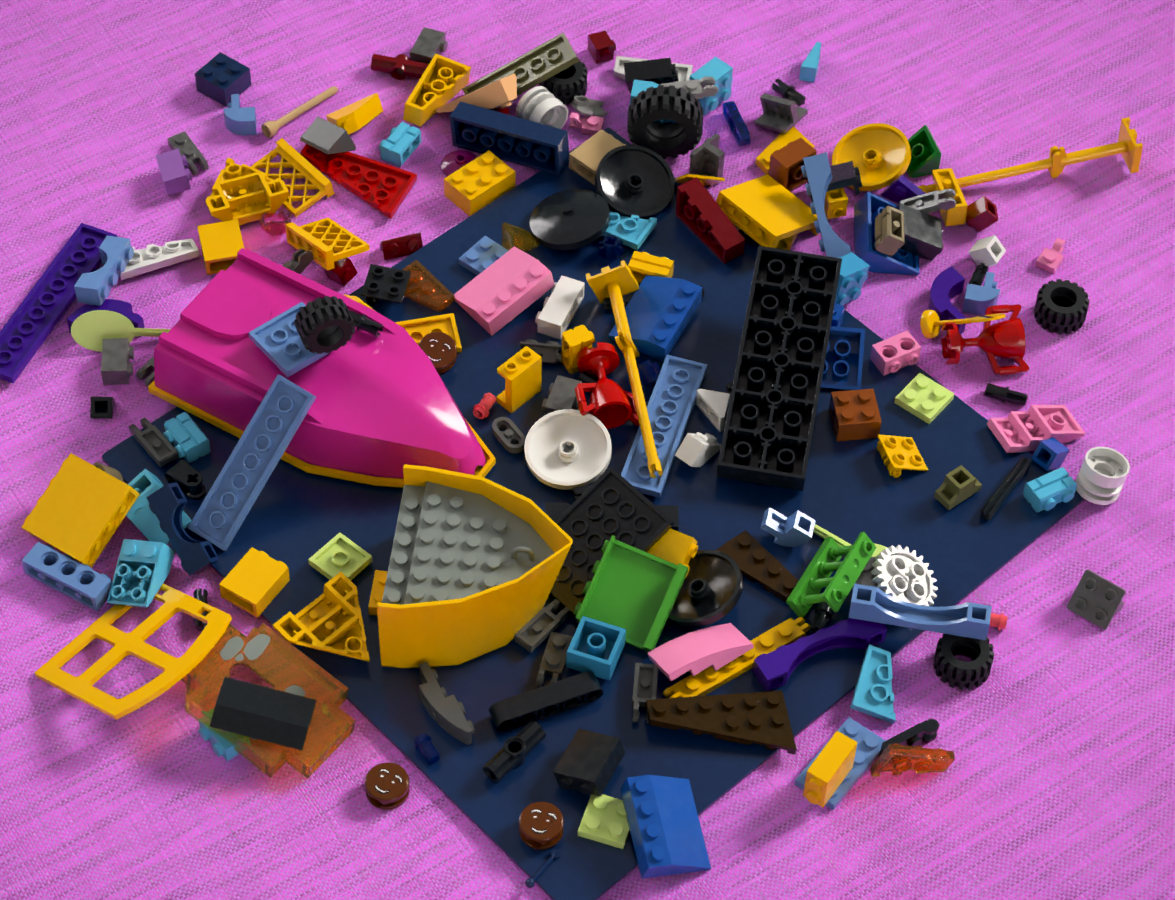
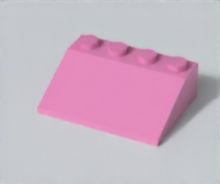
M514 246L452 295V299L493 336L554 287L555 284L552 272L538 259Z

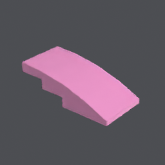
M1031 405L1028 411H1011L1007 418H990L987 423L1006 453L1036 450L1041 441L1053 437L1064 444L1085 435V432L1065 405Z
M727 623L687 633L664 643L647 654L650 660L669 680L673 681L687 671L693 676L709 666L716 671L754 648V645L734 625Z

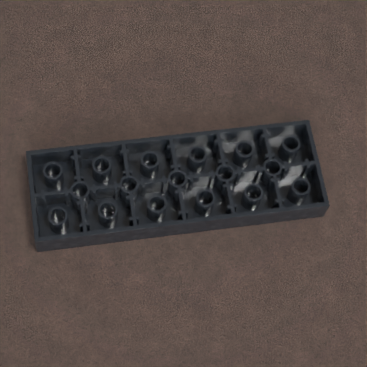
M764 246L758 247L718 460L717 477L803 491L842 258Z

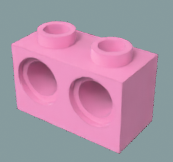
M907 330L872 345L870 360L883 376L895 373L899 369L919 361L921 346Z

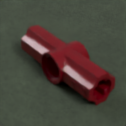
M373 54L371 70L390 73L397 80H403L406 76L420 79L429 64L411 61L404 54H399L395 58Z

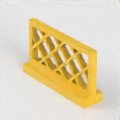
M283 138L276 142L277 147L251 166L257 170L259 168H266L265 173L271 179H292L291 185H286L287 189L290 190V196L287 197L282 205L295 217H298L324 196L330 198L335 194L331 181ZM279 155L281 157V162L271 163V159ZM270 168H280L279 174H269ZM293 168V173L283 174V169ZM304 178L306 180L305 184L295 185L296 179ZM294 190H304V195L293 196ZM308 190L319 191L314 196H307ZM293 201H303L302 205L297 209L292 206Z
M330 218L321 219L302 226H297L293 222L285 224L287 243L297 250L303 249L313 253V261L327 271L335 268V261L370 250L368 243Z

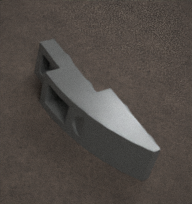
M428 661L419 664V677L423 683L419 685V696L425 709L447 733L467 745L472 744V734L475 733L471 720H466L464 716L466 712L462 702H457L454 694L447 696L445 688L440 687L438 684L439 677L436 670H431Z

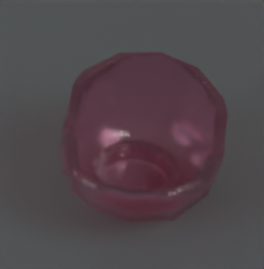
M280 211L278 214L265 213L260 219L261 228L269 235L281 236L286 233L285 224L291 222V214H288V217H286L283 211Z

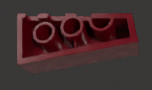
M696 177L678 186L676 216L724 264L744 254L745 239L743 235L736 229L700 180Z

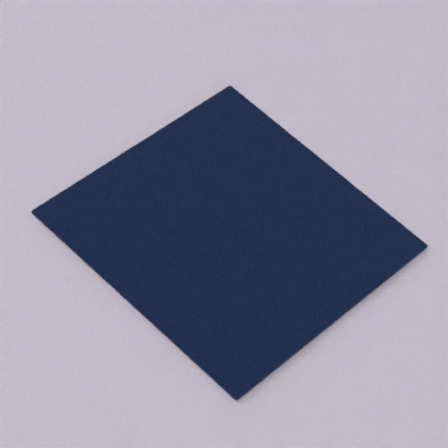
M611 128L604 129L605 132L611 134L623 144L631 145ZM569 162L560 176L539 171L392 266L391 268L411 272L402 304L378 299V303L370 306L393 322L454 313L462 352H457L455 365L449 371L439 374L464 418L496 458V464L484 478L531 499L543 512H545V502L568 503L572 505L576 501L573 496V489H557L539 481L528 468L524 450L519 453L508 452L493 435L492 423L496 418L507 417L513 421L526 439L531 427L544 416V411L541 410L542 403L545 398L548 399L550 384L555 383L558 375L578 380L581 373L580 371L573 374L569 373L562 360L557 362V364L542 363V390L512 414L495 402L489 410L487 418H476L473 414V407L475 404H479L485 393H491L497 397L505 390V378L497 373V368L521 350L520 341L525 342L527 339L538 341V343L545 344L548 341H554L562 345V338L560 340L538 333L537 323H535L536 315L539 311L543 310L546 297H550L552 288L491 336L452 299V295L477 276L459 265L458 258L480 239L487 236L507 250L515 246L538 259L552 272L554 283H558L561 275L584 282V298L566 331L569 329L574 330L575 327L585 325L588 331H592L594 334L595 343H592L593 348L597 347L596 343L598 342L609 343L615 346L620 359L619 365L606 377L615 381L622 390L632 393L624 354L616 341L608 338L616 324L613 310L604 309L603 303H600L588 284L585 274L597 275L602 273L601 268L609 266L610 269L621 266L620 261L623 260L628 266L634 251L647 252L653 256L667 257L673 260L674 270L672 278L685 279L696 285L703 286L704 297L701 299V303L669 355L707 364V371L700 389L727 393L726 384L734 380L758 247L761 245L749 235L744 234L740 229L739 232L745 239L744 254L724 264L676 216L677 187L682 185V183H675L674 194L670 203L663 212L653 217L657 218V224L638 250L603 235L594 242L577 249L554 250L539 244L532 235L529 221L534 208L548 196L560 191L570 189H585L595 193L597 191L594 184L569 168ZM363 286L349 294L350 296H357L367 304L366 296H361ZM636 291L631 292V293L626 294V295H633ZM844 310L841 327L865 329L861 389H874L882 421L879 435L912 437L928 471L903 469L901 475L894 478L889 474L887 466L877 450L878 438L836 441L829 411L831 392L846 390L821 388L803 491L717 477L719 450L701 467H691L675 456L660 498L643 494L654 505L678 506V532L694 537L697 541L698 550H716L746 530L798 580L802 577L825 539L813 533L812 538L801 546L785 547L774 543L775 536L761 529L764 512L769 507L786 517L799 510L816 520V525L851 545L854 544L861 532H865L874 544L887 548L892 545L894 547L900 545L902 549L907 546L909 553L915 550L917 558L923 556V564L929 563L927 569L934 572L930 576L937 580L933 585L938 590L934 592L937 597L933 599L934 604L931 605L932 607L957 605L1084 500L1075 491L1073 499L1069 502L1064 503L1062 501L1049 511L1042 510L1036 512L1023 495L1025 484L1052 472V470L1046 471L1031 459L1033 455L1028 451L1006 453L988 427V420L956 395L930 424L895 404V397L919 373L938 384L940 383L916 364L908 365L895 373L883 376L870 360L872 345L883 341V339L846 310ZM639 352L640 356L635 359L647 407L664 362ZM592 391L584 392L588 405ZM695 401L680 445L687 433L696 434L697 432L713 435L717 438L716 442L721 445L724 430L719 432L696 405ZM175 407L151 424L155 425L163 434L166 421L176 418L179 414L187 411ZM187 412L209 439L211 450L207 455L188 463L202 474V484L206 489L205 495L197 500L190 499L184 494L188 502L183 510L193 520L240 438ZM630 420L621 426L607 429L612 444V455L607 469L611 466L620 475L639 428ZM133 435L102 455L103 461L109 467L117 469L121 473L123 481L128 484L144 469H147L158 477L165 486L169 483L164 474L180 460L186 461L184 457H178L160 468ZM1026 457L1030 459V468L992 519L987 521L980 516L981 510L1020 458ZM280 459L228 549L224 551L211 543L220 559L211 567L223 578L228 575L252 547L258 551H264L269 557L276 561H282L289 567L290 581L260 614L272 626L288 612L295 616L323 594L324 584L329 579L310 566L308 559L339 532L372 555L373 562L351 580L357 586L358 601L361 608L370 662L293 643L290 644L530 878L547 861L551 850L558 849L560 851L559 859L553 860L535 881L552 900H597L638 866L631 833L628 835L624 849L577 836L591 795L559 787L553 771L578 729L618 737L625 750V755L602 794L623 800L620 788L627 777L657 775L689 779L698 816L780 750L779 748L774 750L765 749L766 746L754 743L746 745L714 738V735L705 733L701 735L692 734L693 731L681 728L672 730L649 725L646 720L645 707H639L638 722H632L635 663H654L650 660L648 652L625 643L610 681L596 677L603 690L601 698L535 721L542 726L546 732V737L525 757L522 765L514 767L501 781L493 782L483 771V766L504 747V743L508 738L516 736L527 725L506 732H499L489 713V708L498 701L539 688L536 686V680L549 637L532 653L515 642L513 638L506 646L460 665L430 667L431 670H436L439 677L438 684L440 687L445 688L447 696L454 694L457 702H462L466 712L464 716L466 720H471L475 733L472 734V744L467 745L457 740L437 724L420 700L419 685L423 683L419 677V668L381 666L378 616L369 615L368 610L375 570L388 571L403 488L374 486L311 474ZM962 465L982 484L981 490L952 509L947 510L934 497V493L944 482L945 475ZM188 526L184 529L191 538L197 541H208L190 530ZM846 555L842 556L840 561H843ZM837 571L832 572L830 577H834ZM741 573L743 577L742 595L736 606L726 616L712 624L696 628L680 627L666 621L655 648L687 633L727 623L734 625L751 641L789 618L795 620L799 617L786 602L766 591L764 586L758 582L753 583L746 579V575ZM827 587L822 588L820 593H824ZM853 589L850 590L838 612L832 611V618L827 621L825 628L835 625L840 620L849 619ZM549 594L544 607L546 608L556 598ZM821 603L812 604L806 616L803 617L805 620L804 624L808 623L811 625L816 615L815 609ZM560 604V608L554 613V615H557L565 607L562 604ZM571 613L566 621L561 623L554 632L574 636L579 625L576 622V617ZM884 624L887 628L885 642L875 645V647L891 652L892 658L925 630ZM811 629L806 632L805 637L814 634ZM835 648L816 653L796 667L786 685L772 690L783 692L794 737L856 687L866 650ZM565 666L562 678L559 681L583 672ZM658 668L656 699H666L663 692L667 688L692 674L687 671L673 681H670ZM752 668L705 696L765 691L752 673ZM546 675L542 686L550 684L552 676ZM532 803H551L563 815V836L555 846L549 849H533L527 846L520 837V814L525 807Z

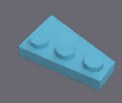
M610 211V224L603 236L638 250L656 226L657 218L650 217L649 220L640 219L638 215L626 217L620 216L617 212Z
M872 645L867 647L850 708L894 724L896 714L893 707L894 693H892L891 681L893 679L891 652Z

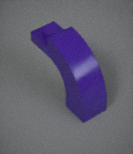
M952 266L941 272L935 278L931 287L928 308L938 314L940 321L967 319L950 302V299L963 292L965 278ZM957 324L960 334L964 332L966 324Z
M105 299L101 306L85 304L67 318L69 333H71L72 323L77 317L94 310H109L120 313L133 323L134 328H145L143 318L139 314L133 313L130 303L115 299Z

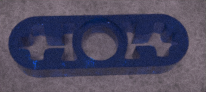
M735 102L723 103L724 117L738 146L750 145L749 130Z

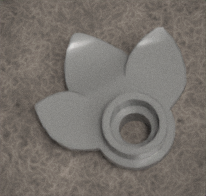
M575 96L571 102V106L583 115L602 117L608 114L607 111L601 108L604 104L602 101L589 100L585 96Z

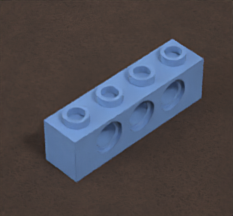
M37 542L22 559L25 574L97 612L108 599L112 581L106 574H100L92 570L87 564L78 563L69 555L57 552L50 545Z

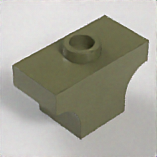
M960 465L945 475L944 482L935 491L934 497L947 510H950L981 490L982 484Z

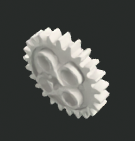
M892 545L888 549L885 548L875 557L876 561L872 563L874 569L871 573L876 576L872 581L878 583L877 588L894 598L922 606L934 604L933 599L937 597L934 592L938 588L933 583L937 580L931 578L930 575L934 572L927 569L929 563L923 564V556L917 558L916 551L914 550L909 553L907 546L902 549L900 545L897 547Z

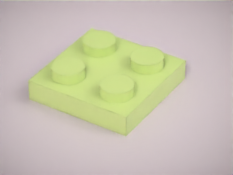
M919 373L895 397L894 403L930 424L954 399V393Z
M340 532L308 559L309 565L329 580L342 572L350 581L373 562L372 555Z
M604 794L601 797L591 795L577 836L624 849L630 828L623 800Z

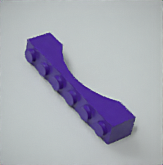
M853 618L843 619L831 627L821 628L810 636L800 637L796 642L782 645L768 654L759 655L754 659L752 673L765 692L772 691L786 685L796 667L816 653L835 648L866 650L869 645L875 646L885 642L887 628L883 623Z

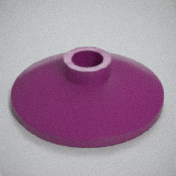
M464 150L450 152L442 159L441 170L446 176H449L476 159L477 156Z

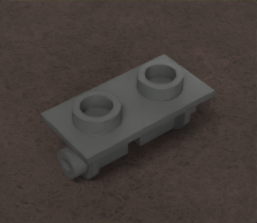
M527 339L525 342L520 341L521 349L528 346L538 355H543L542 363L557 364V362L562 360V354H558L562 353V345H559L557 342L548 341L545 344L538 343V341Z

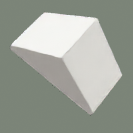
M698 389L696 405L719 432L723 431L730 394Z

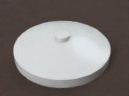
M563 409L551 412L535 422L526 436L524 452L529 470L539 481L553 488L571 490L575 487L587 486L593 483L605 472L611 460L612 444L608 430L595 416L591 414L583 416L580 414V410Z

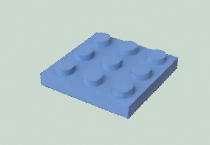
M303 302L249 332V338L287 377L327 355L325 352L317 354V352L312 353L307 350L296 330L294 320L296 319V314L301 312L300 309L306 306Z

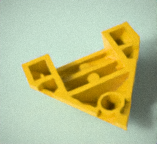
M227 158L226 166L221 170L212 187V193L205 202L211 216L222 221L238 219L239 225H244L248 222L273 216L289 196V191L283 180L279 178L271 179L267 173L245 164L240 166L235 164L233 159Z
M342 572L325 583L323 594L294 616L291 612H288L272 626L288 643L370 662L361 608L358 601L357 586Z

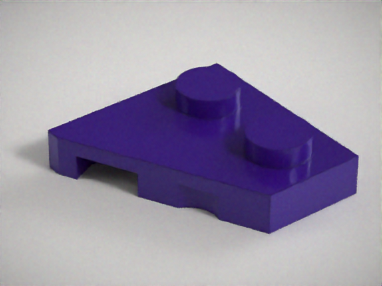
M901 175L884 189L881 196L900 203L901 200L926 193Z

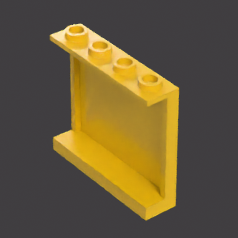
M768 174L719 191L716 203L732 223L761 246L777 248L779 240L808 229L815 235H818L814 221H818L817 215H812L811 208Z
M70 453L67 459L63 461L56 476L51 479L44 494L38 499L32 512L25 518L21 528L30 535L36 536L69 555L81 564H87L92 568L140 494L128 484Z

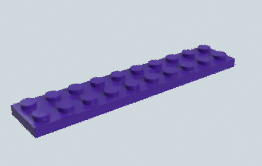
M84 223L78 226L0 331V379L14 384L76 299L74 286L82 273L96 271L102 263L99 247L106 236L117 237L116 234Z

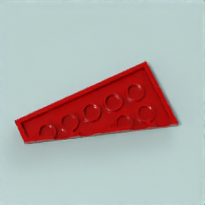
M308 144L301 151V155L314 167L390 219H392L417 180V174L351 152L326 154Z

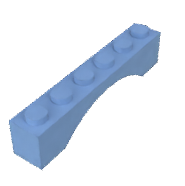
M826 152L803 158L804 165L801 166L803 178L807 177L809 184H805L807 195H812L813 202L810 203L812 215H817L818 221H814L816 233H821L822 239L818 240L821 252L825 251L826 256L840 258L851 253L850 245L841 240L833 231L825 215V196L832 180V172Z
M854 584L849 618L986 640L992 606L970 602L947 607L922 606L894 598L877 587Z

